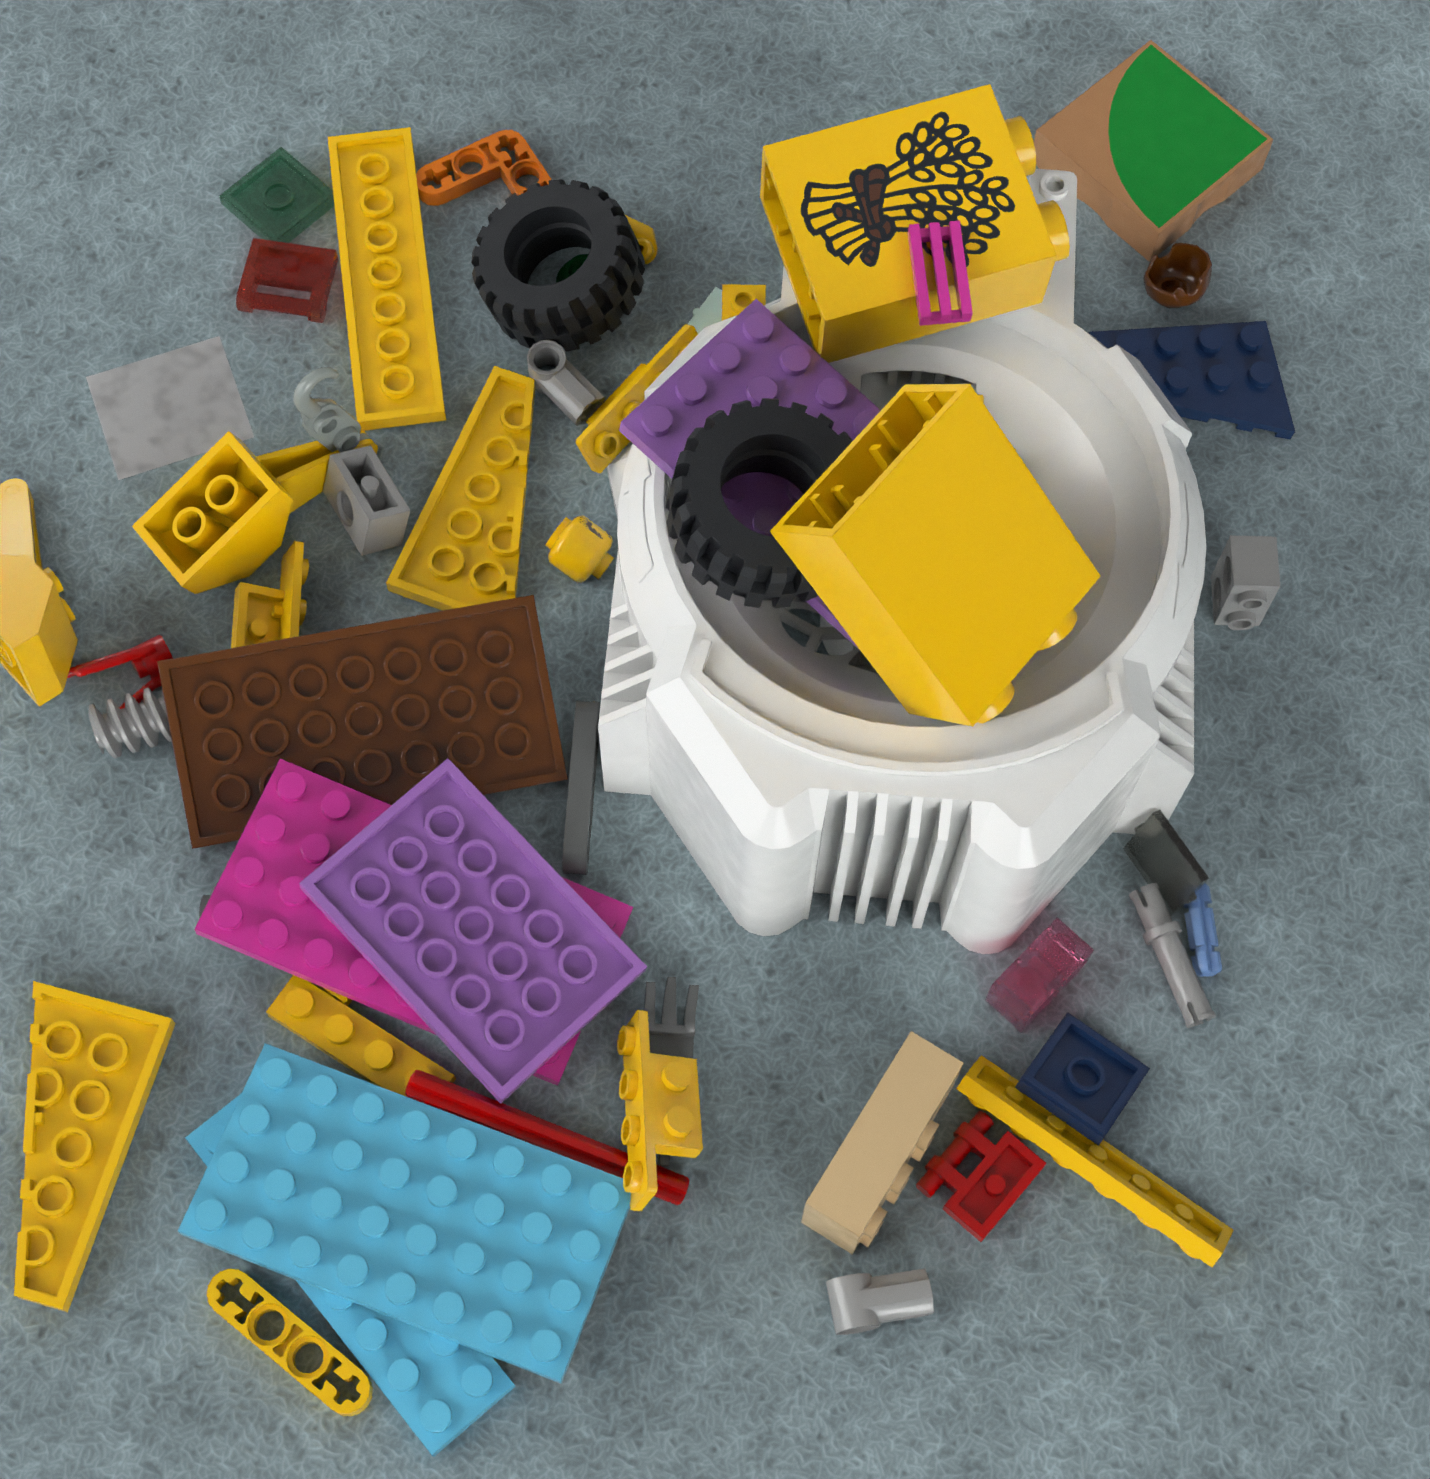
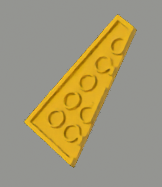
M497 366L493 367L386 582L389 592L442 611L516 598L536 389L534 379Z
M33 981L32 998L35 1000L34 1022L30 1024L29 1042L32 1044L31 1070L27 1074L23 1139L25 1170L20 1188V1199L23 1200L21 1231L18 1232L14 1296L22 1300L68 1312L176 1023L169 1017Z

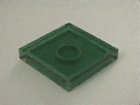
M282 147L219 195L221 204L276 252L280 251L335 206L333 190Z

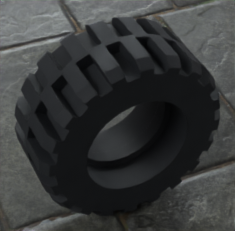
M562 179L549 180V185L540 186L539 183L527 186V192L519 196L514 193L505 199L506 205L501 210L496 207L489 215V225L487 227L482 226L476 239L479 246H475L472 252L471 263L474 266L472 272L474 284L503 332L511 339H517L520 345L530 349L533 344L539 341L550 340L561 345L566 352L580 349L579 344L589 342L592 345L602 340L600 335L607 330L613 332L622 324L620 318L623 314L629 316L635 307L636 301L633 296L640 295L644 284L642 275L645 271V261L641 253V247L621 206L599 187L592 186L589 188L586 182L571 180L570 185H568ZM571 247L590 249L583 265L567 279L546 286L528 284L529 278L537 265L552 253Z
M762 398L760 406L752 407L751 402L748 400L734 403L728 416L724 410H718L706 418L704 428H695L687 438L684 451H681L679 454L666 503V508L669 510L666 521L669 537L673 539L678 538L674 551L681 563L687 564L692 561L694 564L691 575L701 585H705L708 581L717 585L716 595L730 601L732 594L745 598L744 606L760 608L763 600H772V607L777 609L790 607L796 595L802 602L809 601L818 596L774 536L757 533L741 524L727 508L721 492L722 486L736 476L752 472H764L790 481L804 494L853 441L846 432L843 431L838 435L832 430L834 421L824 414L820 413L819 417L816 418L805 413L808 406L792 402L791 408L779 406L778 399Z

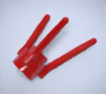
M157 635L133 648L71 667L67 678L73 676L83 677L131 661L140 679L149 676L151 679L132 695L139 704L143 700L145 688H149L153 692L156 688L162 686L157 661L174 658L162 636ZM125 702L119 707L120 709L125 708Z

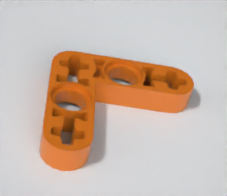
M514 130L498 131L424 165L416 173L420 200L431 206L445 204L498 178H502L512 194L516 193L517 196L527 192L526 187L520 186L516 182L523 175L536 176L539 179L537 183L540 186L549 185V180H552L524 137ZM507 147L510 151L515 150L517 162L512 165L511 157L506 151H501V148ZM468 162H476L482 166V169L475 174H465L460 170ZM453 171L455 181L452 180V175L448 176V172ZM434 180L437 185L441 184V187L435 189L427 183Z

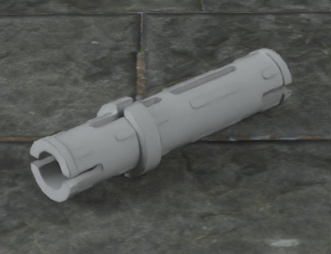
M1151 883L1140 887L1142 891L1140 893L1138 890L1132 891L1129 897L1133 901L1146 931L1142 936L1146 945H1152L1183 1015L1186 1027L1191 1028L1203 1024L1204 1019L1206 1021L1212 1020L1216 1017V1014L1209 1004L1179 936V933L1182 931L1178 921L1172 920L1159 891L1158 884Z

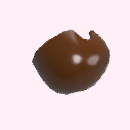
M1180 242L1173 244L1166 256L1159 258L1157 255H1154L1143 277L1147 294L1151 299L1169 309L1185 307L1199 301L1206 292L1211 280L1212 262L1208 252L1197 245Z

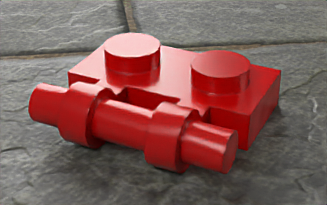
M979 1110L969 1123L962 1122L953 1132L955 1139L940 1156L934 1155L924 1166L927 1172L915 1185L928 1198H931L942 1185L950 1189L954 1194L942 1209L978 1241L982 1242L1047 1163L1008 1130L994 1145L984 1136L993 1126L994 1121L986 1113ZM972 1152L979 1156L982 1161L966 1179L956 1168Z

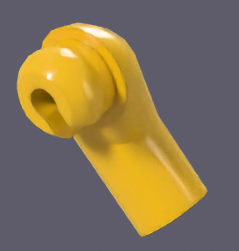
M625 215L641 247L645 264H649L655 259L658 252L654 230L650 226Z

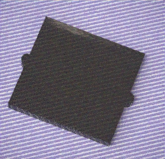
M1159 809L1153 812L1145 823L1134 828L1136 834L1123 849L1148 884H1158L1162 898L1170 916H1172L1186 903L1188 904L1197 899L1195 893L1209 877Z

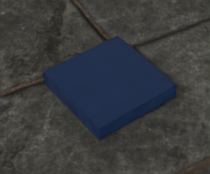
M1067 1012L1020 1078L1015 1088L1099 1146L1150 1068Z

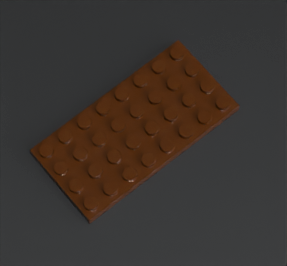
M534 595L157 661L192 849L240 839L280 759L390 805H393L447 758L483 795L567 780Z

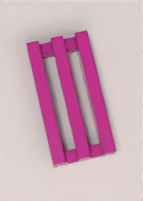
M960 220L950 221L949 226L940 227V222L929 223L928 228L921 229L919 224H909L907 234L919 325L971 321L973 311ZM949 240L958 310H951L942 241ZM922 242H930L939 303V311L931 312Z

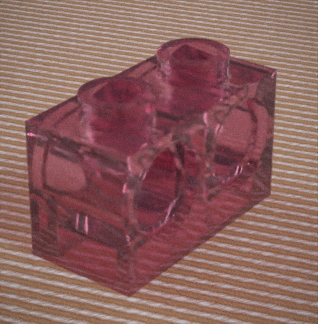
M1057 917L991 985L985 1000L1022 1033L1086 966L1094 950Z

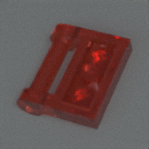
M253 238L237 292V310L252 313L254 309L293 314L306 316L311 322L323 323L327 311V300L338 264L336 250ZM258 285L311 292L308 300L256 291Z

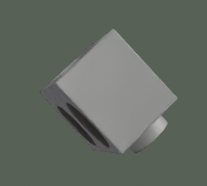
M1230 535L1211 575L1214 625H1228L1232 630H1248L1260 625L1280 588L1276 537Z

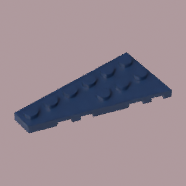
M1266 321L1087 332L1108 349L1118 345L1137 358L1180 417L1206 423L1210 419L1235 423V429L1252 432L1254 428L1275 432V437L1291 439L1295 433Z

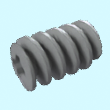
M145 688L143 703L138 704L131 693L125 694V708L120 709L112 698L107 699L106 714L103 715L94 704L88 705L92 730L102 754H104L105 748L113 758L120 757L122 755L123 742L132 753L140 751L141 737L151 748L158 745L159 731L169 742H172L163 690L161 698H156L149 688Z

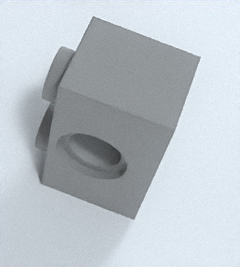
M371 445L331 454L323 492L361 556L402 546L410 509Z

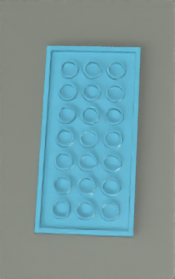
M265 1043L178 1232L183 1236L562 1384L630 1209L631 1193L625 1192L623 1178Z

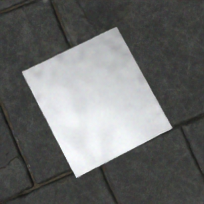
M220 336L86 377L118 480L206 453L228 431L242 441L254 437Z

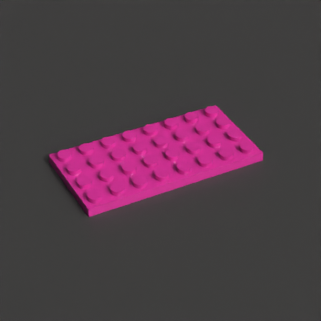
M280 759L195 927L196 934L435 1034L300 889L299 884L391 805ZM563 878L621 938L633 907ZM580 1032L532 1076L558 1086Z

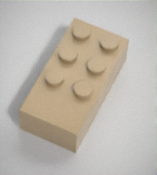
M911 1031L806 1201L801 1223L852 1255L859 1243L869 1247L888 1212L881 1208L883 1203L887 1200L895 1204L909 1180V1176L914 1169L907 1164L912 1157L920 1162L930 1146L934 1134L939 1127V1124L933 1120L952 1090L964 1062Z

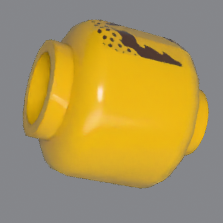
M577 516L573 520L565 517L545 545L550 549L548 555L549 562L577 583L586 581L591 575L599 580L614 560V557L608 553L612 546V537L585 516Z

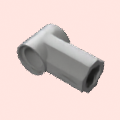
M539 341L528 350L529 378L535 380V391L547 395L576 426L586 424L589 417L605 402V397L566 359L564 349L555 341ZM544 365H552L556 367L551 371H543L539 369Z
M926 1268L872 1277L870 1273H857L833 1278L826 1282L836 1335L866 1332L881 1327L880 1323L923 1317L934 1313L933 1294Z

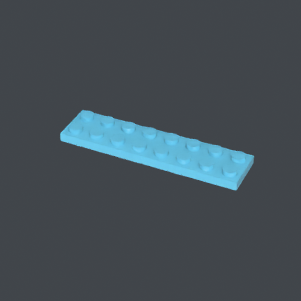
M241 1094L185 1137L207 1167ZM296 1280L433 1457L515 1387L514 1383L492 1356Z

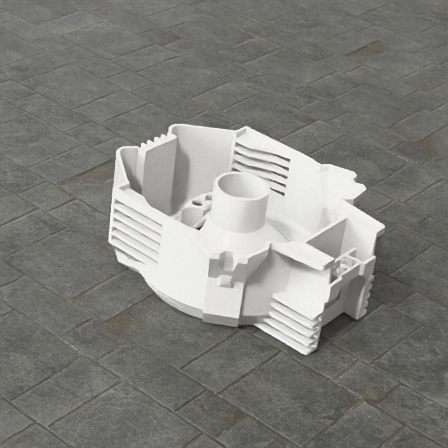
M1036 169L1034 174L1028 176V182L1037 204L1054 200L1059 205L1066 221L1070 242L1069 256L1066 259L1056 261L1042 303L829 363L880 410L884 408L904 385L971 384L977 394L983 395L984 405L1013 448L1016 449V452L1101 576L1074 607L1077 613V621L1071 632L1057 644L1037 651L1011 681L1015 688L1011 702L993 719L985 723L977 722L972 727L908 714L864 654L825 618L820 616V627H815L788 612L791 609H806L818 613L807 602L800 601L797 595L794 597L790 607L777 609L772 607V600H763L760 608L744 606V597L732 594L730 601L716 595L718 586L711 581L701 585L691 575L694 568L692 561L687 564L681 563L674 551L678 538L673 539L669 537L666 523L669 514L666 503L672 479L634 444L623 449L607 466L618 519V552L598 722L604 791L651 795L736 922L750 933L771 936L785 932L801 920L809 918L813 893L830 894L828 921L838 922L843 895L856 896L855 923L864 924L870 897L887 899L885 926H895L902 900L913 901L912 928L920 929L922 928L929 902L939 903L941 930L947 931L958 943L970 951L981 954L999 953L1010 947L1113 832L1160 836L1194 775V618L1204 581L1206 535L1204 510L1197 479L1186 452L1192 432L1137 358L1118 345L1108 349L1095 337L1074 324L1077 176L1073 172ZM784 266L781 298L764 306L814 350ZM736 316L704 327L644 391L645 399ZM781 621L810 636L805 647L798 644L788 635ZM821 640H823L829 655L816 653Z

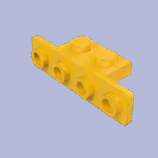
M685 324L647 365L641 363L586 421L588 427L576 439V445L592 471L602 473L631 442L619 431L621 421L645 400L644 391L698 335L694 326Z
M294 541L283 555L280 590L244 582L238 584L234 596L231 648L299 636V626L304 622L307 609L306 600L301 599L302 585L306 582L309 572V560L303 558L304 542Z
M637 1010L628 1024L621 1027L617 1039V1051L619 1055H623L624 1066L619 1082V1096L622 1100H625L626 1116L621 1128V1141L623 1145H627L628 1162L623 1174V1187L625 1192L631 1193L630 1210L642 1211L657 1193L656 1154L696 1158L703 1150L697 1059L650 1053L648 1011Z

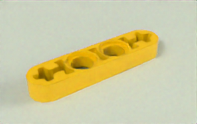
M226 1269L220 1271L211 1279L207 1288V1299L212 1309L330 1409L342 1416H354L360 1414L368 1407L373 1394L372 1383L368 1376L251 1277L238 1269ZM240 1281L243 1282L239 1292L253 1305L256 1303L259 1295L264 1298L262 1302L250 1310L244 1324H241L239 1319L247 1313L231 1301L224 1307L221 1305L225 1296L220 1290L226 1283L235 1286ZM271 1311L280 1313L285 1322L281 1335L270 1341L261 1339L256 1330L260 1317ZM307 1344L320 1346L323 1351L321 1366L311 1373L300 1372L295 1364L298 1350ZM335 1360H339L342 1363L341 1366L333 1371L340 1378L348 1383L353 1381L355 1377L360 1380L356 1390L361 1395L355 1403L346 1399L341 1405L338 1404L337 1399L341 1393L327 1380H325L321 1390L315 1386L316 1383L329 1374Z

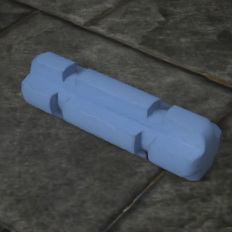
M1206 883L1187 884V886L1182 888L1181 895L1183 907L1189 910L1184 915L1190 951H1195V956H1191L1192 965L1197 976H1214L1221 972L1222 963L1220 952L1214 950V947H1218L1219 944L1213 909L1207 906V904L1212 903L1210 888Z

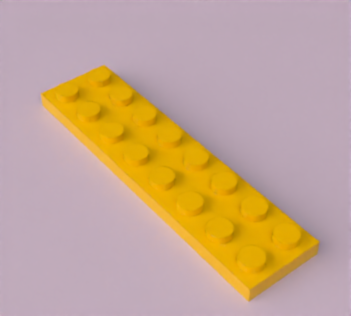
M411 128L328 137L357 421L364 431L446 421Z

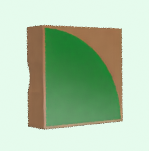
M1152 40L1148 41L1039 127L1034 138L1036 166L1039 169L1073 172L1077 176V199L1091 207L1112 231L1149 262L1154 255L1158 256L1185 234L1205 211L1225 201L1263 169L1273 142V138Z

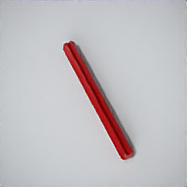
M415 1070L410 1076L405 1095L411 1099L623 1178L624 1169L628 1162V1153L504 1103L500 1104L494 1099L424 1071ZM656 1165L658 1188L654 1197L674 1205H680L685 1198L690 1180L684 1175Z

